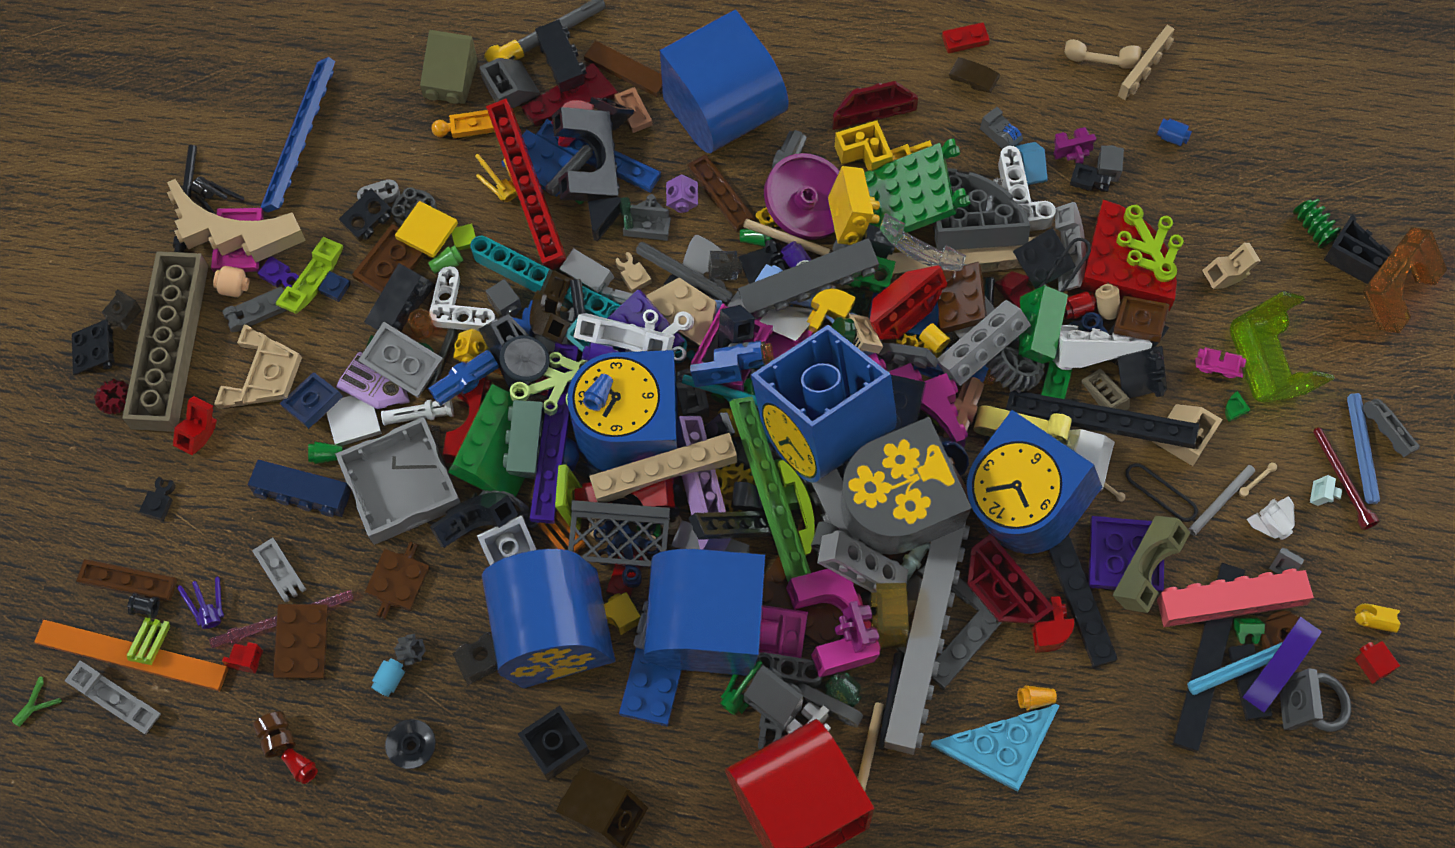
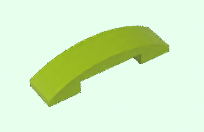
M323 237L312 251L313 258L294 285L286 287L275 302L276 305L295 314L304 309L318 294V288L328 273L333 271L343 250V245Z
M781 460L777 465L783 486H794L806 529L800 530L798 535L805 556H809L815 530L811 501L797 473L787 462Z

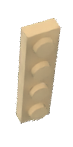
M1166 25L1122 83L1118 97L1126 100L1130 94L1134 95L1140 86V80H1145L1152 69L1150 67L1153 64L1157 65L1163 55L1162 51L1164 49L1168 50L1174 41L1172 38L1174 28Z

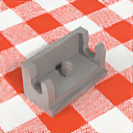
M574 248L560 267L562 272L575 279H581L583 284L600 294L603 287H608L614 279V275L609 269Z

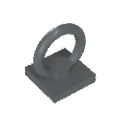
M1308 668L1292 675L1279 692L1284 730H1295L1312 724L1322 731L1334 732L1342 729L1350 719L1351 701L1347 690L1335 677L1326 673H1317V669ZM1319 683H1325L1332 687L1339 697L1341 712L1335 721L1328 722L1322 720L1323 712Z

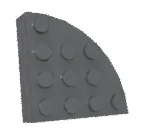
M947 168L952 194L956 190L964 188L966 196L969 195L971 204L956 209L955 215L933 223L937 251L1024 245L1029 241V220L1022 206L1013 200V195L996 182L979 174L970 172L967 175L958 173L957 169Z

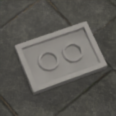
M383 322L358 361L419 398L444 359Z

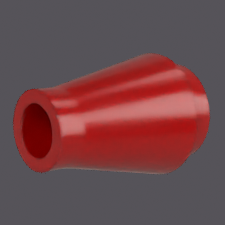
M293 748L287 749L282 754L281 759L285 762L297 782L307 784L316 776L318 769L315 762L297 753Z

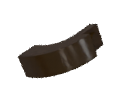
M549 270L541 290L535 293L530 311V326L535 334L554 343L562 344L570 322L560 318V310L570 286V280L572 279L554 270Z

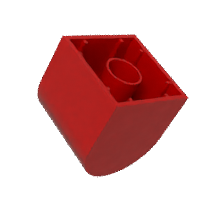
M818 719L812 720L725 769L733 792L763 848H836L870 828L875 808L837 743Z

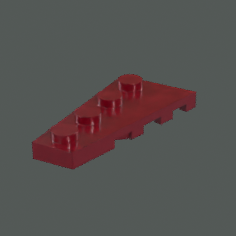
M592 63L585 68L587 72L584 75L585 84L563 93L560 92L557 85L524 105L522 110L532 124L538 126L544 124L546 119L552 121V115L571 100L590 103L591 97L614 99L615 94H618V92L595 64Z

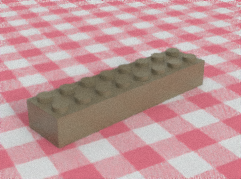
M156 252L122 418L132 430L174 432V427L179 424L209 267L202 254Z

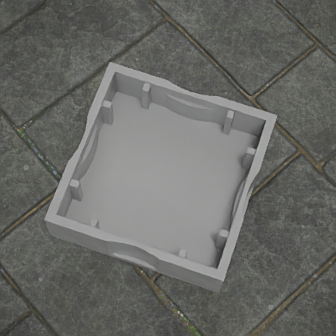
M424 417L395 428L382 437L364 441L335 454L345 480L356 499V507L367 535L374 545L446 514L447 510L461 503Z

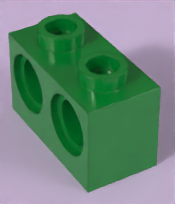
M877 257L879 267L875 271L885 274L886 279L884 281L876 280L874 274L865 278L861 275L855 277L854 281L847 285L855 288L865 286L869 287L871 292L881 293L891 283L896 261Z

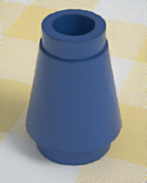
M601 374L583 394V403L587 408L599 411L605 407L613 383V379L609 375Z

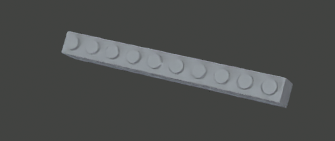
M966 522L963 528L931 541L884 748L914 755L915 748H921L924 734L919 733L921 723L926 724L929 709H924L926 700L932 699L934 686L930 685L932 676L937 677L940 662H936L935 659L937 653L942 654L945 639L940 638L941 632L948 628L950 616L946 615L947 607L952 608L955 593L951 592L952 584L957 585L960 571L956 570L957 562L963 561L965 548L961 547L962 539H968L970 526H967Z

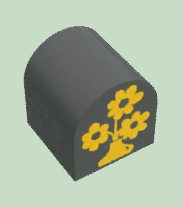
M929 417L867 443L853 455L844 473L841 497V514L844 524L855 540L865 543V546L882 554L904 553L964 527L972 509Z

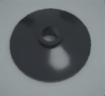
M408 719L397 723L389 731L385 741V750L388 758L393 764L403 769H415L426 764L432 757L436 746V739L432 729L426 723L416 719ZM410 743H416L414 750H408Z

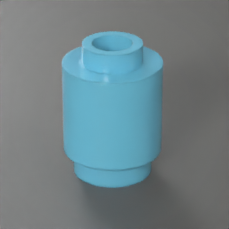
M391 658L388 662L383 660L372 680L373 685L371 688L389 697L391 692L394 693L405 673L402 670L403 664Z

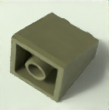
M429 30L420 82L423 97L429 100L448 101L452 104L466 103L478 62L472 36Z

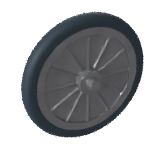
M531 336L513 337L503 345L500 351V363L503 370L508 376L517 381L530 382L537 380L545 374L549 367L550 357L547 348L542 342Z

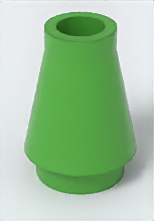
M454 245L452 247L448 246L428 263L434 274H436L445 267L460 266L459 263L464 260Z

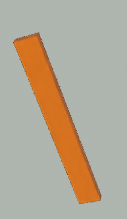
M44 619L34 643L40 646L219 692L229 669L224 665L159 649L152 665L128 661L127 653L133 642ZM151 647L147 649L144 657H147Z

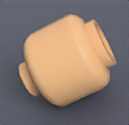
M223 266L215 272L213 286L217 288V292L221 295L239 297L243 291L248 290L249 278H246L245 271L241 268Z

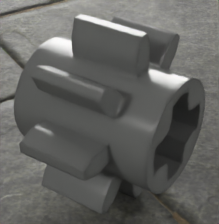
M415 634L398 638L399 643L394 648L397 661L404 660L406 666L413 665L415 662H421V656L426 652L423 639H415Z

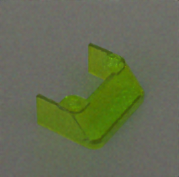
M1282 291L1237 317L1230 325V334L1237 353L1246 359L1243 370L1254 399L1259 402L1268 403L1302 396L1335 379L1333 374L1313 370L1308 373L1297 372L1292 375L1278 335L1285 332L1289 326L1287 310L1305 301L1304 296Z

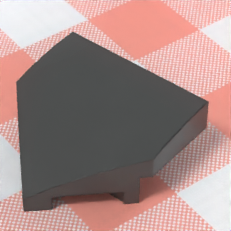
M653 194L647 196L646 200L638 205H630L629 213H627L623 236L668 241L671 224L669 210L663 208L656 201V197Z

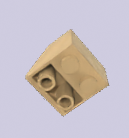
M1176 404L1167 418L1200 424L1195 449L1152 442L1194 466L1223 419L1202 407Z

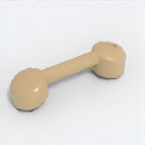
M1068 40L1065 45V55L1070 60L1076 62L1086 60L1119 65L1123 69L1134 68L1141 60L1142 49L1139 46L1124 47L1120 50L1119 56L1087 52L1086 45L1078 40Z

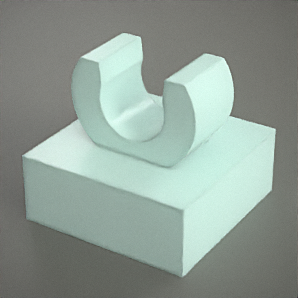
M1327 475L1313 481L1310 503L1319 506L1327 502L1332 503L1334 498L1340 500L1342 490L1335 487L1336 478Z

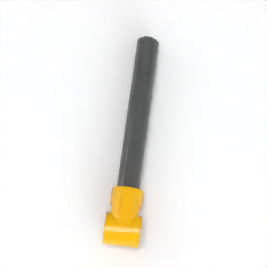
M591 0L557 20H560L562 27L567 26L569 29L606 9L604 0ZM536 31L518 41L514 39L502 47L499 45L491 46L484 54L485 59L489 63L497 58L518 60L524 57V53L539 45Z

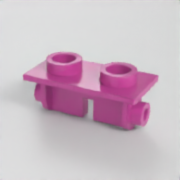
M1206 347L1199 349L1197 358H1195L1196 368H1199L1200 371L1205 373H1213L1214 371L1222 373L1223 376L1228 378H1243L1242 368L1240 367H1245L1246 359L1242 358V355L1225 352L1224 359L1221 360L1219 359L1221 351Z

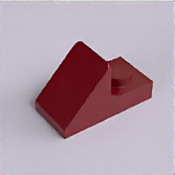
M1011 271L994 283V286L1007 301L1019 308L1020 297L1032 291L1027 286L1029 277Z

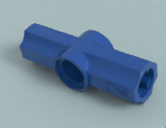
M486 350L467 363L461 362L455 365L449 371L448 376L428 389L436 402L441 406L461 392L468 393L475 389L479 384V380L498 369L499 365L493 355Z

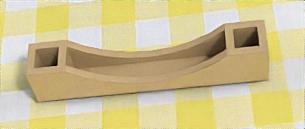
M730 433L590 475L589 477L597 502L607 503L666 479L693 472L714 470L737 463V454Z

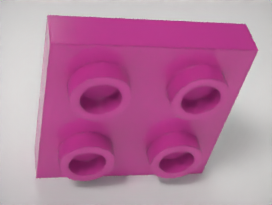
M762 605L759 653L766 652L802 658L808 612Z

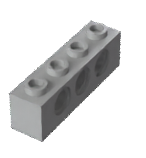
M1005 300L938 357V365L944 374L947 373L949 379H954L955 383L961 386L1031 325L1019 307Z
M834 531L831 534L822 536L817 563L885 600L904 597L908 569L899 565V562L888 559L881 552L870 549L861 541L854 540L846 532Z

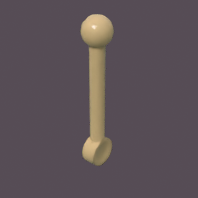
M1270 463L1268 468L1247 487L1240 488L1239 495L1246 497L1249 494V490L1265 476L1277 470L1276 463Z
M1105 482L1104 488L1114 494L1118 501L1122 502L1125 500L1124 493L1117 492Z

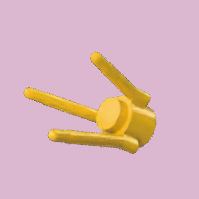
M476 154L477 160L497 185L494 187L480 174H477L476 177L493 191L501 201L509 202L517 196V192L505 158L503 161L511 181L507 179L500 181L481 156Z

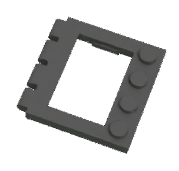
M926 562L917 571L921 577L924 575ZM915 574L906 584L905 593L907 597L904 595V597L892 599L886 605L892 613L890 614L883 609L872 621L878 628V635L898 652L903 653L904 657L908 640L896 630L916 608L922 579ZM960 577L957 585L952 584L951 592L955 593L968 606L971 605L978 613L935 660L940 663L937 677L932 676L931 680L943 690L1003 623L997 621Z

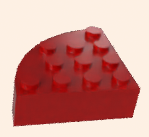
M1103 200L1092 237L1091 253L1087 258L1084 279L1080 289L1096 293V290L1102 285L1111 284L1119 289L1121 300L1123 296H1130L1170 304V311L1176 296V276L1170 281L1161 282L1155 277L1153 271L1138 265L1132 266L1127 262L1129 252L1135 249L1119 246L1117 244L1118 234L1122 231H1127L1131 234L1132 238L1144 241L1135 225H1129L1125 222L1124 213L1126 208ZM1143 220L1153 239H1155L1157 232L1149 223ZM1121 237V240L1128 241L1127 238ZM1163 241L1160 251L1165 259L1168 248ZM1141 252L1142 258L1154 261L1151 255ZM1131 256L1133 260H1138L1136 256Z

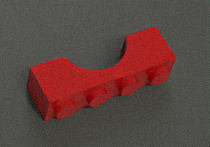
M488 375L479 380V384L468 393L461 392L457 395L458 399L469 406V415L462 426L453 431L446 432L443 448V457L446 463H453L479 407L492 385Z
M672 478L630 493L635 495L643 506L675 507ZM583 483L582 488L574 489L575 501L597 502L592 483Z

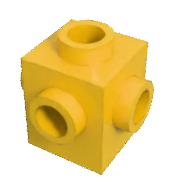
M473 328L459 333L454 346L453 358L467 363L488 350V346L481 333Z

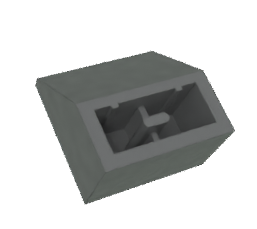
M497 58L479 67L483 83L495 103L507 98L511 107L515 108L540 96L538 88L521 61Z
M763 665L745 692L744 701L784 731L802 709V691L793 683L788 685L781 679V674L774 668L770 667L768 669Z

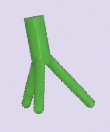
M43 677L38 678L29 702L12 720L18 727L34 711L62 702V699L58 698L34 705L44 683Z

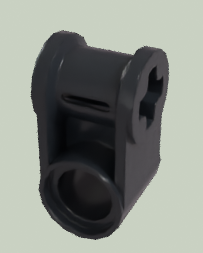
M735 482L731 507L745 511H764L756 485L748 482Z

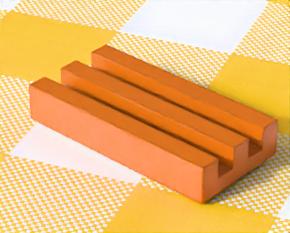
M557 510V520L570 534L569 525ZM538 523L539 528L557 549L565 550L546 527V523ZM549 524L563 542L569 546V539L556 524ZM575 533L576 540L579 537L577 533ZM583 540L574 546L575 553H578L580 548L586 547Z

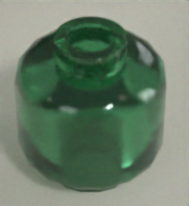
M847 672L833 674L824 685L826 687V695L852 708L861 699L859 695L861 685Z

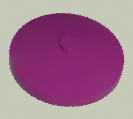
M807 153L793 154L779 161L768 174L764 186V200L772 219L784 231L801 239L817 240L835 233L828 196L840 171L826 159Z

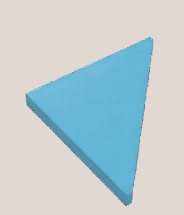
M1054 704L1044 709L1034 710L1017 717L987 724L983 727L957 733L940 740H934L931 743V747L1018 792L1059 705Z

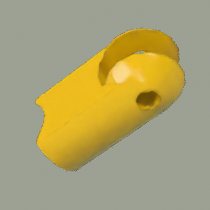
M1364 603L1356 607L1355 613L1357 615L1355 616V621L1364 627L1397 633L1400 628V622L1397 618L1400 610Z

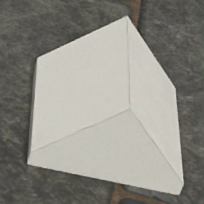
M522 515L510 520L500 528L495 527L477 535L490 565L512 555L536 550Z

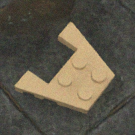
M244 325L237 343L240 347L257 349L243 389L227 386L220 387L214 403L220 409L287 399L302 359L300 354L269 339L266 335L258 333L248 325Z

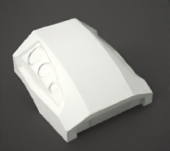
M1082 429L1070 430L1066 446L1094 464L1102 487H1104L1115 442L1102 434Z

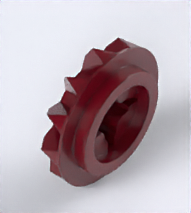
M114 378L109 382L104 381V384L97 388V393L94 396L95 405L106 414H117L124 411L129 385L123 380L119 381ZM116 391V394L120 399H110L107 393L113 394Z

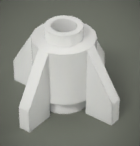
M1289 496L1278 501V503L1273 499L1268 506L1259 513L1249 517L1247 521L1252 528L1274 539L1278 537L1281 540L1285 539L1293 533L1292 528L1295 526L1294 503Z

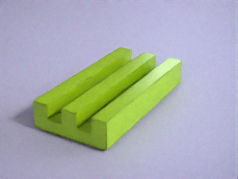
M145 617L127 653L128 661L152 665L170 628L169 622L164 621V623H160V620L157 619L152 622L150 618ZM157 629L160 630L147 657H144L147 649L150 647L152 643V639Z

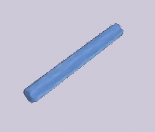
M1352 393L1347 397L1365 502L1367 504H1377L1380 501L1365 414L1362 408V397L1359 393Z

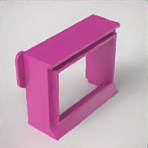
M723 303L720 309L728 308ZM720 309L693 357L691 365L704 363L702 361L719 331ZM755 320L754 332L757 335L754 341H761L762 348L767 338H772L774 335L773 325H766ZM751 369L742 370V381L723 383L722 385L743 392L744 382Z

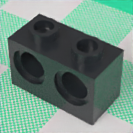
M371 188L339 218V221L360 242L362 239H369L375 232L373 229L379 223L381 225L386 223L391 217L390 213L392 210ZM374 204L381 206V210L377 214L369 212V208ZM356 220H363L365 225L362 229H354L353 223Z

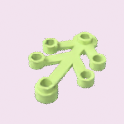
M553 352L549 355V365L553 368L563 366L572 371L563 373L548 367L543 376L549 379L528 386L523 382L514 383L510 387V397L513 401H526L530 395L554 387L549 399L544 402L543 408L547 415H554L557 412V403L567 383L571 382L576 372L585 364V360L576 362L563 357L559 352ZM559 358L560 361L553 362L552 359ZM519 392L524 394L521 397L516 396ZM567 393V394H566V404L568 405V400H567L568 393ZM548 405L555 406L553 409L547 408Z

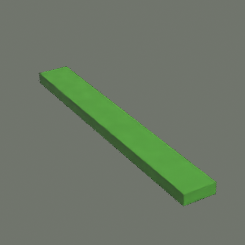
M753 396L733 399L729 404L789 583L790 579L810 574L811 572Z

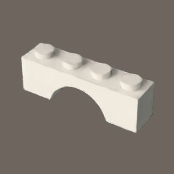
M583 313L578 315L573 338L613 345L638 352L672 350L675 336Z

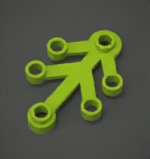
M1138 205L1127 207L1124 213V220L1129 225H1135L1144 241L1132 238L1131 234L1127 231H1122L1118 234L1117 244L1119 246L1135 249L1129 252L1127 262L1132 266L1138 265L1153 271L1155 277L1161 282L1174 279L1177 274V267L1173 262L1177 251L1183 245V238L1180 235L1170 237L1168 242L1169 250L1165 259L1160 251L1167 231L1173 225L1172 218L1169 216L1160 218L1158 222L1159 229L1155 239H1153L1142 219L1144 215L1142 208ZM1162 222H1167L1169 226H1164ZM1121 237L1127 238L1128 241L1121 240ZM1172 241H1178L1179 245H1175ZM1141 252L1151 255L1154 261L1142 258ZM1131 256H1136L1138 260H1133Z

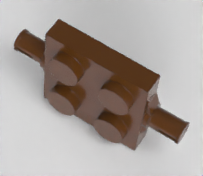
M409 541L404 554L384 549L365 590L366 595L374 597L382 603L376 614L378 618L385 620L390 607H400L411 611L430 569L429 565L413 558L419 546L418 544H413V542Z

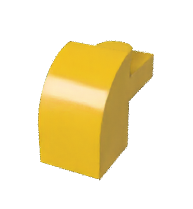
M826 289L819 292L811 302V307L817 311L812 310L807 320L810 323L809 331L813 332V334L819 331L827 315L834 319L837 317L846 318L854 305L856 297L839 289Z

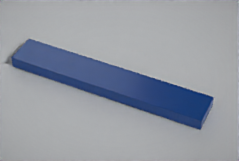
M546 119L536 134L572 156L584 145H588L583 140L575 138L567 147L559 146V137L554 136L552 121ZM614 150V158L617 163L616 177L651 193L661 177V172ZM593 151V155L586 163L596 167L597 160Z

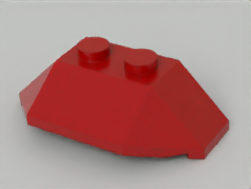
M937 265L907 271L873 298L870 323L880 340L899 339L932 312L940 298L942 289H945L948 284L941 266Z

